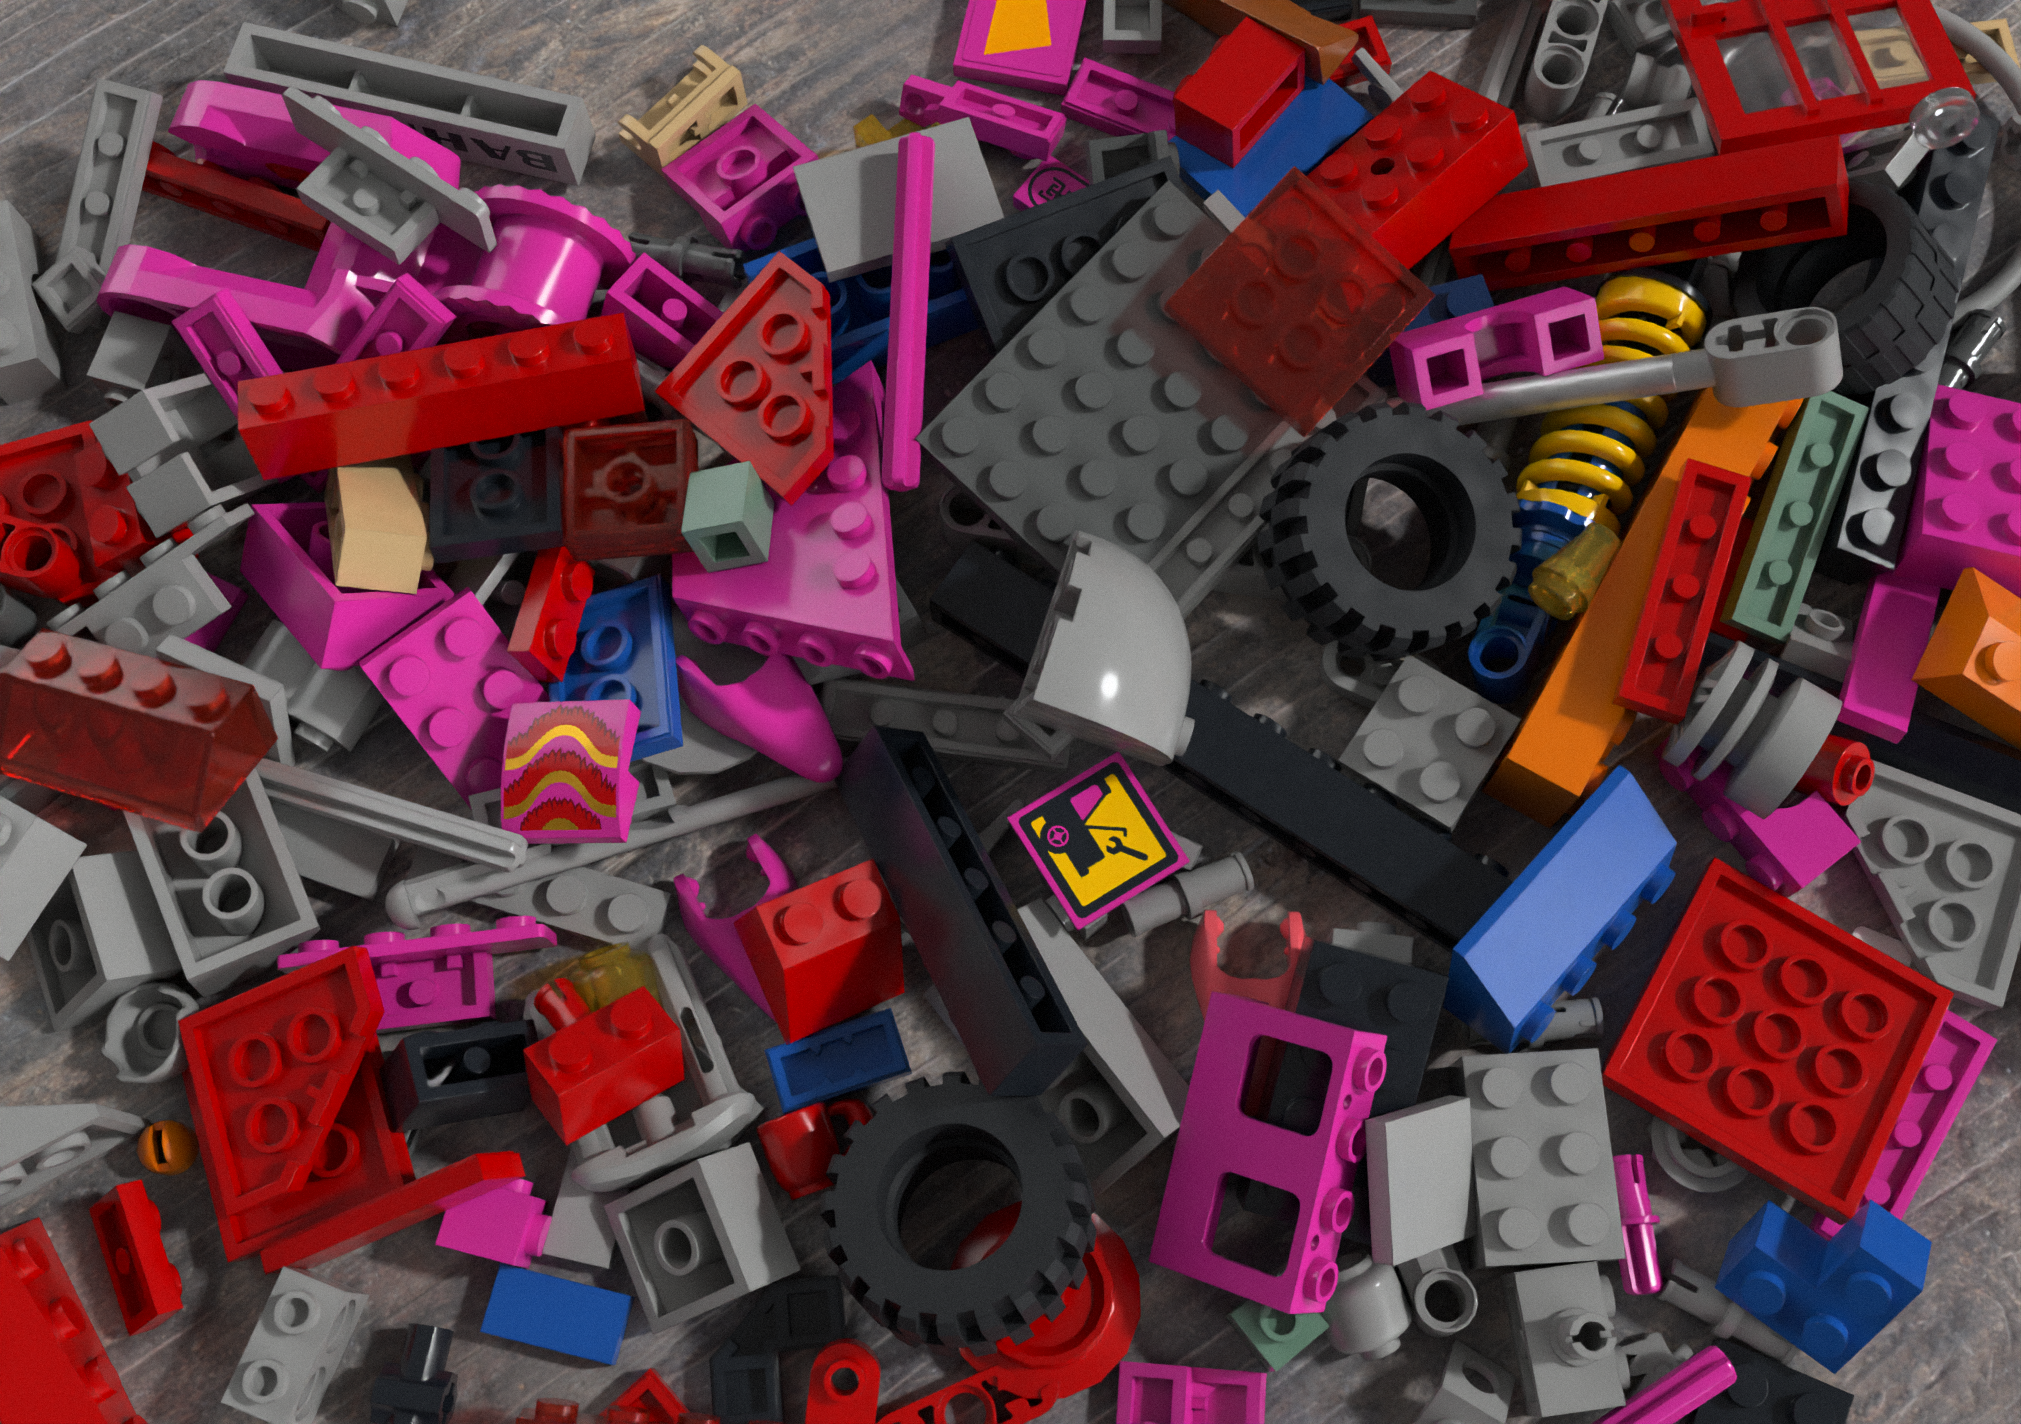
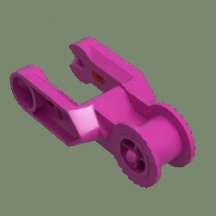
M198 80L188 83L168 130L169 133L194 145L195 161L198 158L209 160L222 167L229 175L246 181L250 177H258L274 186L278 185L296 189L331 154L296 132L282 94L218 81ZM333 105L344 119L360 129L363 126L371 127L388 142L392 149L408 159L413 156L422 159L435 170L440 179L459 190L461 160L454 152L391 116ZM497 184L493 187L484 186L479 191L474 192L486 203L490 210L489 218L497 242V246L490 253L440 222L412 253L398 265L331 222L306 286L302 289L197 266L169 252L149 246L128 244L118 247L96 301L101 309L110 317H112L114 311L167 324L172 326L182 338L172 320L214 293L228 288L280 369L284 372H294L335 364L394 281L406 273L410 274L456 316L455 320L436 344L444 345L586 319L596 290L610 289L635 262L636 253L632 251L631 243L624 240L620 230L610 227L604 218L592 215L584 206L573 205L561 196H550L541 189L527 190L520 185L506 187L502 184Z

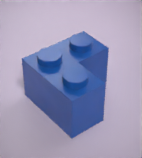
M1871 1199L1829 1241L1768 1200L1729 1241L1714 1288L1833 1374H1836L1923 1291L1932 1242Z

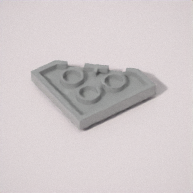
M1872 760L1875 766V773L1869 790L1851 804L1841 805L1838 815L1861 840V843L1852 849L1919 973L1954 993L1953 997L1991 1012L2003 1008L2021 945V815Z

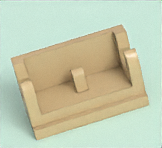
M700 45L693 52V55L698 59L692 65L693 70L638 121L629 114L624 115L618 121V124L623 128L618 133L621 142L664 179L666 178L661 170L662 168L724 126L748 104L741 72L733 65L727 64L704 45Z

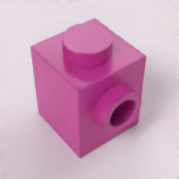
M523 1179L515 1180L446 1210L435 1245L529 1269L532 1257H540L542 1255L552 1220L551 1216L545 1215L549 1202L530 1196L533 1182Z

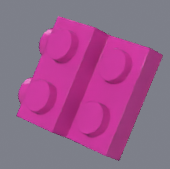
M754 104L661 170L669 186L700 214L707 230L726 248L740 249L747 252L750 249L762 250L768 247L775 239L777 230L797 215L807 216L796 183L793 167L819 160V158L757 104Z

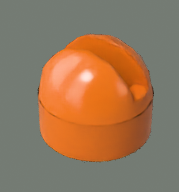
M163 1120L146 1127L138 1138L136 1152L140 1162L147 1170L160 1175L173 1176L186 1171L193 1164L198 1154L199 1143L195 1132L189 1126L173 1120ZM162 1133V1147L167 1162L160 1164L157 1137Z

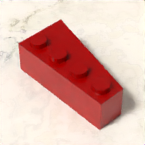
M40 1217L0 1234L1 1424H148L144 1418L136 1414L121 1384L120 1377L110 1362Z

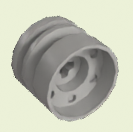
M1737 640L1721 659L1706 668L1694 684L1685 718L1678 725L1673 724L1670 739L1661 757L1678 767L1697 745L1703 747L1690 775L1699 781H1703L1723 761L1728 762L1733 766L1727 777L1723 795L1760 818L1765 819L1785 800L1819 752L1840 713L1842 701L1804 678H1798L1778 698L1772 696L1768 692L1774 682L1779 664L1770 658H1766L1749 679L1745 680L1742 676L1752 659L1755 649Z

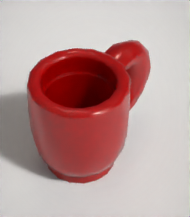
M852 1098L839 1100L827 1108L825 1103L819 1102L772 1119L756 1127L769 1167L777 1183L784 1191L789 1192L791 1200L834 1185L826 1176V1172L832 1155L840 1154V1149L830 1118L836 1115L843 1116L847 1120L849 1127L855 1120H858L865 1126L874 1117L868 1105ZM849 1145L847 1149L841 1154L842 1156H845L850 1148Z

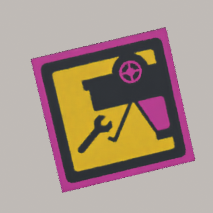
M1119 751L1007 817L1011 827L1077 931L1190 862Z

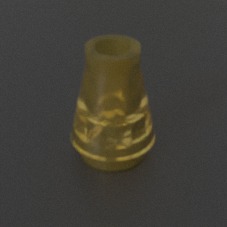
M1596 522L1589 523L1578 536L1533 570V582L1528 587V592L1533 601L1546 613L1561 620H1570L1575 613L1585 612L1612 557L1621 547L1619 538L1606 526Z

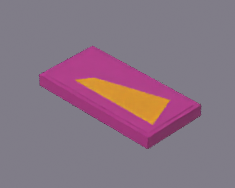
M969 0L953 63L954 76L1065 96L1069 88L1089 0Z

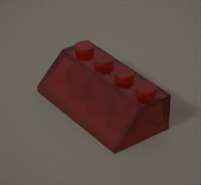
M44 628L24 646L0 673V774L199 833L205 830L279 739L253 684Z

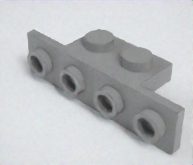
M290 86L282 94L296 132L331 153L296 188L304 205L398 265L412 253L440 222L488 253L497 246L489 218L490 210L486 203L472 190L465 187L458 190L440 179L435 170L422 159L415 156L408 159L392 149L388 142L371 127L363 126L360 129L344 119L339 111L323 97L314 96L311 98L293 86Z
M248 503L228 513L221 504L206 511L187 525L194 535L182 544L178 545L175 539L171 537L141 556L139 559L146 569L133 578L127 570H124L95 588L93 592L99 601L87 610L78 602L49 620L46 624L53 633L33 646V650L41 658L74 640L89 629L126 678L157 659L156 648L169 634L176 635L185 640L232 608L195 558V555L255 514Z

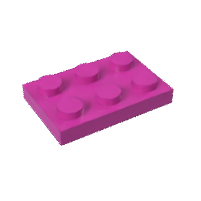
M466 587L362 659L359 664L471 809L470 795L501 788L504 746L512 704L549 702V695L538 680L507 652L510 642L470 588Z

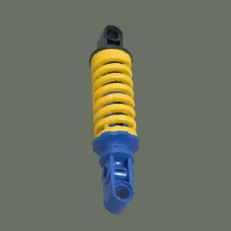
M1708 257L1637 267L1605 274L1597 287L1595 300L1604 360L1573 369L1690 351L1689 348L1700 342V339L1708 332L1713 320V311L1709 302L1697 290L1707 268ZM1678 392L1551 411L1544 417L1540 429L1541 437L1533 443L1528 457L1529 465L1520 472L1516 484L1518 493L1516 496L1520 512L1512 515L1513 528H1521L1522 543L1520 551L1509 555V561L1516 563L1517 571L1511 586L1497 591L1501 594V603L1491 616L1481 620L1469 646L1468 654L1474 685L1477 692L1483 698L1496 704H1508L1525 695L1531 685L1544 650L1555 635L1565 601L1578 597L1586 581L1584 571L1604 568L1605 563L1612 560L1616 550L1615 542L1621 529L1620 522L1616 516L1630 509L1633 494L1629 487L1641 482L1645 472V465L1642 459L1654 452L1657 444L1654 431L1665 425L1669 415L1666 403L1675 399ZM1497 658H1508L1516 662L1511 669L1504 672H1492L1485 668L1489 662Z

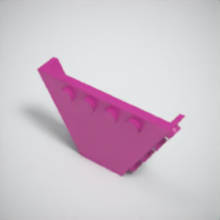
M870 360L832 387L834 459L792 506L765 485L775 502L768 562L708 573L681 533L687 493L672 503V597L687 619L688 628L699 639L711 644L728 642L747 646L763 655L771 656L781 653L800 657L820 667H828L834 664L858 669L864 674L878 679L891 676L915 681L914 669L901 646L889 492L881 483L884 437L882 418L885 416L886 391L872 360ZM733 459L726 465L736 464L738 462Z

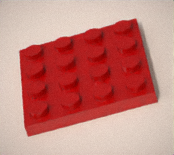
M1714 857L1702 871L1601 1068L1603 1085L1835 1223L1843 1225L1855 1215L1954 993Z

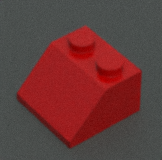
M874 859L758 905L733 923L786 1045L905 993L901 921Z

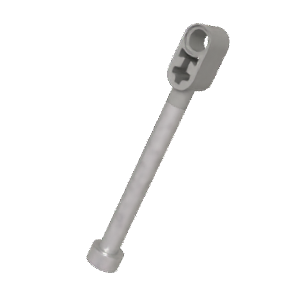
M1804 307L1731 319L1716 325L1708 332L1705 337L1704 349L1566 370L1545 377L1534 375L1483 383L1484 394L1427 410L1425 417L1428 418L1441 410L1457 418L1459 421L1457 426L1709 387H1712L1715 399L1729 407H1747L1819 396L1833 390L1843 377L1837 319L1830 311L1819 307ZM1400 397L1388 398L1386 400V403L1392 406V409L1402 402H1406Z

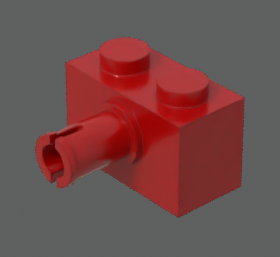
M557 978L554 980L555 986L563 995L561 998L556 995L548 983L538 991L534 998L536 1010L545 1017L555 1030V1033L523 1049L531 1099L566 1146L685 1079L680 1029L645 986L632 991L595 1012L590 1009L575 990L573 983L567 978Z

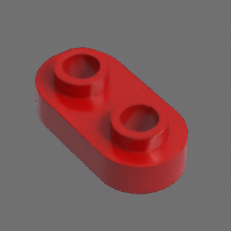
M840 1338L831 1341L819 1351L814 1360L810 1375L805 1424H875L881 1368L875 1352L867 1344L853 1338ZM840 1368H850L857 1374L858 1383L849 1390L839 1389L833 1383V1373Z

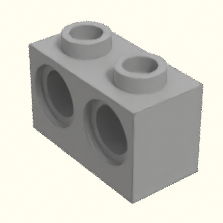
M283 1266L221 1403L271 1424H312L370 1295L311 1270Z

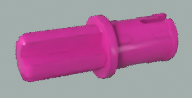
M1643 1155L1612 1156L1626 1256L1625 1259L1619 1260L1623 1289L1627 1294L1633 1296L1655 1294L1662 1291L1663 1288L1653 1225L1660 1224V1218L1652 1214L1645 1180Z

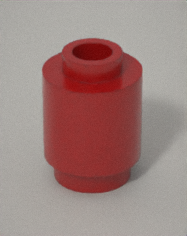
M1829 734L1792 791L1808 796L1817 791L1825 801L1842 806L1851 804L1869 790L1874 779L1875 766L1870 759L1867 746L1861 742Z

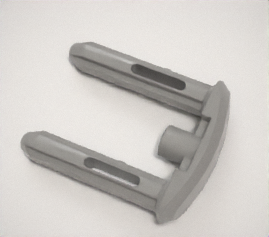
M658 934L650 938L647 943L645 962L665 1012L680 1029L682 1055L703 1107L691 1113L693 1118L680 1123L670 1097H656L640 1104L632 1111V1116L642 1139L641 1142L626 1149L621 1145L615 1148L607 1124H604L570 1143L578 1165L572 1172L571 1179L574 1183L589 1191L612 1192L648 1184L697 1159L710 1155L745 1127L751 1117L755 1104L754 1095L749 1092L742 1093L723 1049L722 1040L717 1034L682 947L664 934ZM537 989L530 992L525 998L523 1019L534 1020L540 1041L554 1034L555 1030L545 1017L539 1014L534 1006V998L540 990ZM692 1018L696 1020L714 1065L712 1071L708 1073L705 1072L687 1027L688 1021Z

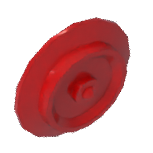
M1022 1200L987 1215L960 1243L950 1270L974 1265L986 1259L1001 1247L1017 1223ZM1096 1213L1091 1214L1092 1222L1097 1230L1094 1251L1084 1253L1082 1258L1087 1273L1079 1290L1067 1286L1060 1296L1066 1308L1052 1323L1044 1314L1029 1325L1035 1336L1017 1346L1010 1336L996 1341L997 1352L994 1354L976 1357L969 1347H959L961 1357L977 1373L1000 1364V1366L1017 1376V1382L1002 1390L1025 1399H1042L1040 1390L1048 1385L1049 1382L1060 1381V1391L1057 1399H1065L1100 1383L1127 1354L1141 1317L1139 1274L1124 1240ZM994 1376L985 1380L989 1385L998 1388L997 1377Z

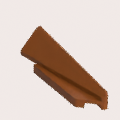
M1162 0L1163 3L1219 36L1230 35L1246 16L1305 48V75L1321 85L1326 83L1359 40L1356 32L1313 16L1311 12L1290 0Z

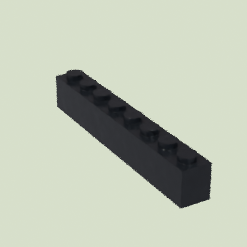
M1945 100L1904 128L1905 131L1919 127L1932 146L1916 165L1917 173L1914 178L1895 193L1898 197L1902 196L1950 256L1955 266L1953 272L1958 278L1959 292L1955 297V303L1957 304L2001 121L1964 105L1949 107ZM1885 257L1871 259L1863 294L1876 279ZM1954 316L1949 320L1945 328L1946 333L1939 344L1934 345L1926 355L1927 358L1916 368H1911L1902 375V378L1889 385L1885 384L1875 388L1873 392L1846 396V398L1870 409L1815 563L1814 572L1847 585H1853L1894 569Z

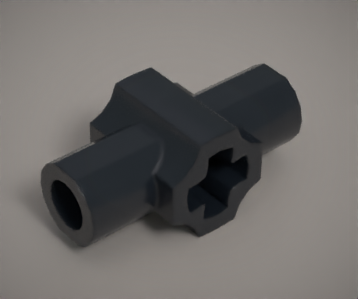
M409 1323L400 1363L385 1361L381 1373L376 1377L370 1400L371 1423H449L453 1417L458 1395V1374L445 1371L454 1331L435 1326Z

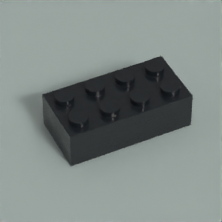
M1304 935L1285 1010L1351 1029L1387 1036L1384 1049L1387 1061L1386 1073L1381 1086L1374 1093L1369 1119L1415 1106L1449 977L1435 970ZM1277 1039L1256 1120L1306 1136L1314 1135L1320 1125L1333 1068L1329 1055L1322 1051ZM1366 1152L1364 1157L1358 1162L1352 1188L1355 1201L1353 1216L1347 1228L1342 1232L1341 1237L1372 1245ZM1240 1176L1236 1197L1244 1211L1297 1225L1300 1202L1295 1194Z

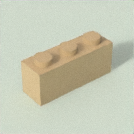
M410 454L328 469L324 498L336 586L417 594L421 570L431 571L434 557L429 548L430 532H427L429 504L422 502L423 479L419 474L414 473Z

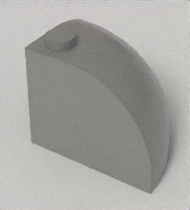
M1080 530L1074 532L1012 715L1053 730L1065 732L1073 737L1116 752L1119 751L1122 754L1160 767L1170 764L1173 761L1174 755L1182 757L1192 736L1195 720L1185 716L1190 694L1192 664L1190 642L1179 607L1169 589L1147 564L1119 545Z

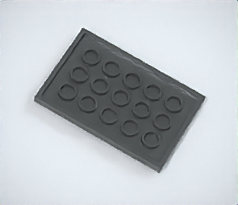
M1168 180L938 414L915 440L921 445L922 455L1055 578L1059 579L1076 530L1119 545L1148 565L1167 542L1340 359L1342 360L1346 357L1352 348Z

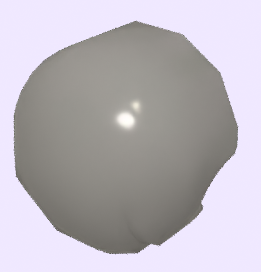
M156 981L141 984L119 996L106 1018V1043L101 1048L102 1054L109 1058L119 1069V1073L116 1076L119 1081L164 1083L186 1070L189 1064L178 1020L201 1010L195 1000L185 990L174 983Z

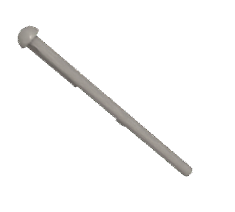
M848 758L843 759V765L848 760ZM795 773L694 805H676L667 808L669 815L630 824L627 843H565L552 848L551 844H528L525 853L527 857L525 864L510 873L468 861L409 880H402L390 889L385 902L386 912L395 925L407 930L420 929L418 920L420 915L837 788L838 786L834 779L826 783H819Z

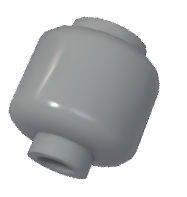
M1363 1249L1346 1252L1337 1256L1335 1262L1339 1272L1337 1286L1331 1298L1326 1302L1324 1312H1319L1330 1326L1325 1330L1330 1345L1333 1349L1344 1354L1360 1353L1365 1361L1377 1360L1393 1353L1401 1345L1398 1337L1406 1331L1413 1318L1410 1304L1393 1266L1374 1263L1373 1257H1370L1368 1251Z

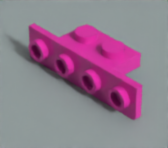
M511 916L496 920V929L471 932V927L468 924H444L431 927L430 937L405 940V933L378 932L365 935L364 945H359L358 947L367 948L385 1010L376 1030L377 1034L496 1019L492 954L557 947L556 933L544 924H536V917ZM339 941L301 942L298 944V953L277 956V970L288 974L349 947L339 948Z

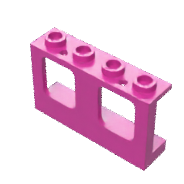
M1212 991L1149 1262L1287 1314L1324 1312L1326 1302L1333 1295L1338 1282L1339 1272L1335 1262L1342 1232L1349 1225L1354 1212L1355 1201L1352 1188L1358 1162L1366 1153L1365 1120L1369 1119L1374 1093L1381 1086L1386 1073L1387 1061L1384 1049L1387 1036L1351 1029L1269 1006V1003L1257 999ZM1263 1035L1322 1051L1331 1058L1333 1063L1331 1078L1320 1125L1314 1135L1306 1136L1250 1118L1244 1114L1258 1049ZM1230 1172L1289 1191L1299 1199L1300 1212L1287 1268L1279 1277L1219 1256L1212 1251Z

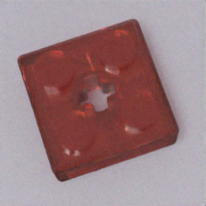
M679 419L567 429L564 432L562 542L566 545V549L569 550L574 561L694 552L681 533L689 477L691 472L699 471L698 439L693 432L689 420ZM632 485H641V489L636 491L635 494L627 496L630 494Z

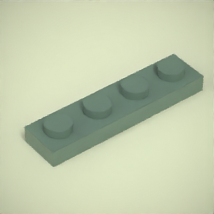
M1832 391L1819 396L1804 398L1787 428L1720 622L1774 645L1787 643L1870 408Z

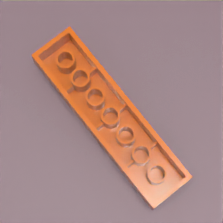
M1712 387L1699 389L1615 544L1616 550L1612 560L1606 562L1604 568L1600 571L1524 711L1518 731L1482 789L1483 793L1551 828L1564 813L1573 816L1583 805L1585 799L1588 800L1598 789L1609 768L1603 762L1613 746L1621 744L1638 714L1636 711L1614 705L1612 701L1681 466L1687 458H1691L1751 477V487L1755 479L1759 480L1772 461L1778 449V446L1773 444L1781 429H1786L1789 426L1804 398L1747 407H1729L1715 399ZM1748 496L1746 498L1742 515L1744 514L1751 500V498Z

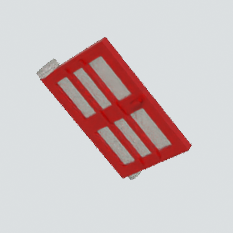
M1660 0L1719 155L1909 123L1916 141L1921 146L1928 149H1942L1965 139L1979 122L1980 112L1975 103L1976 93L1930 0Z

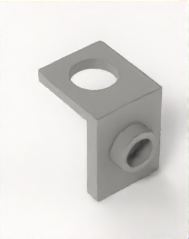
M1801 603L1792 632H1790L1788 641L1778 658L1842 682L1846 670L1852 661L1853 622L1826 610Z
M1455 1340L1450 1347L1440 1385L1413 1424H1505L1516 1376L1460 1341ZM1462 1368L1476 1370L1485 1376L1493 1386L1494 1393L1482 1392L1471 1385L1465 1378Z

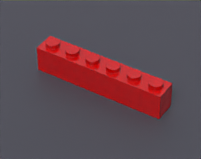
M1830 135L1494 195L1452 232L1449 251L1459 280L1483 274L1488 290L1495 291L1637 267L1654 266L1847 235L1849 182L1840 135Z
M624 312L238 381V430L263 480L645 411L638 362Z

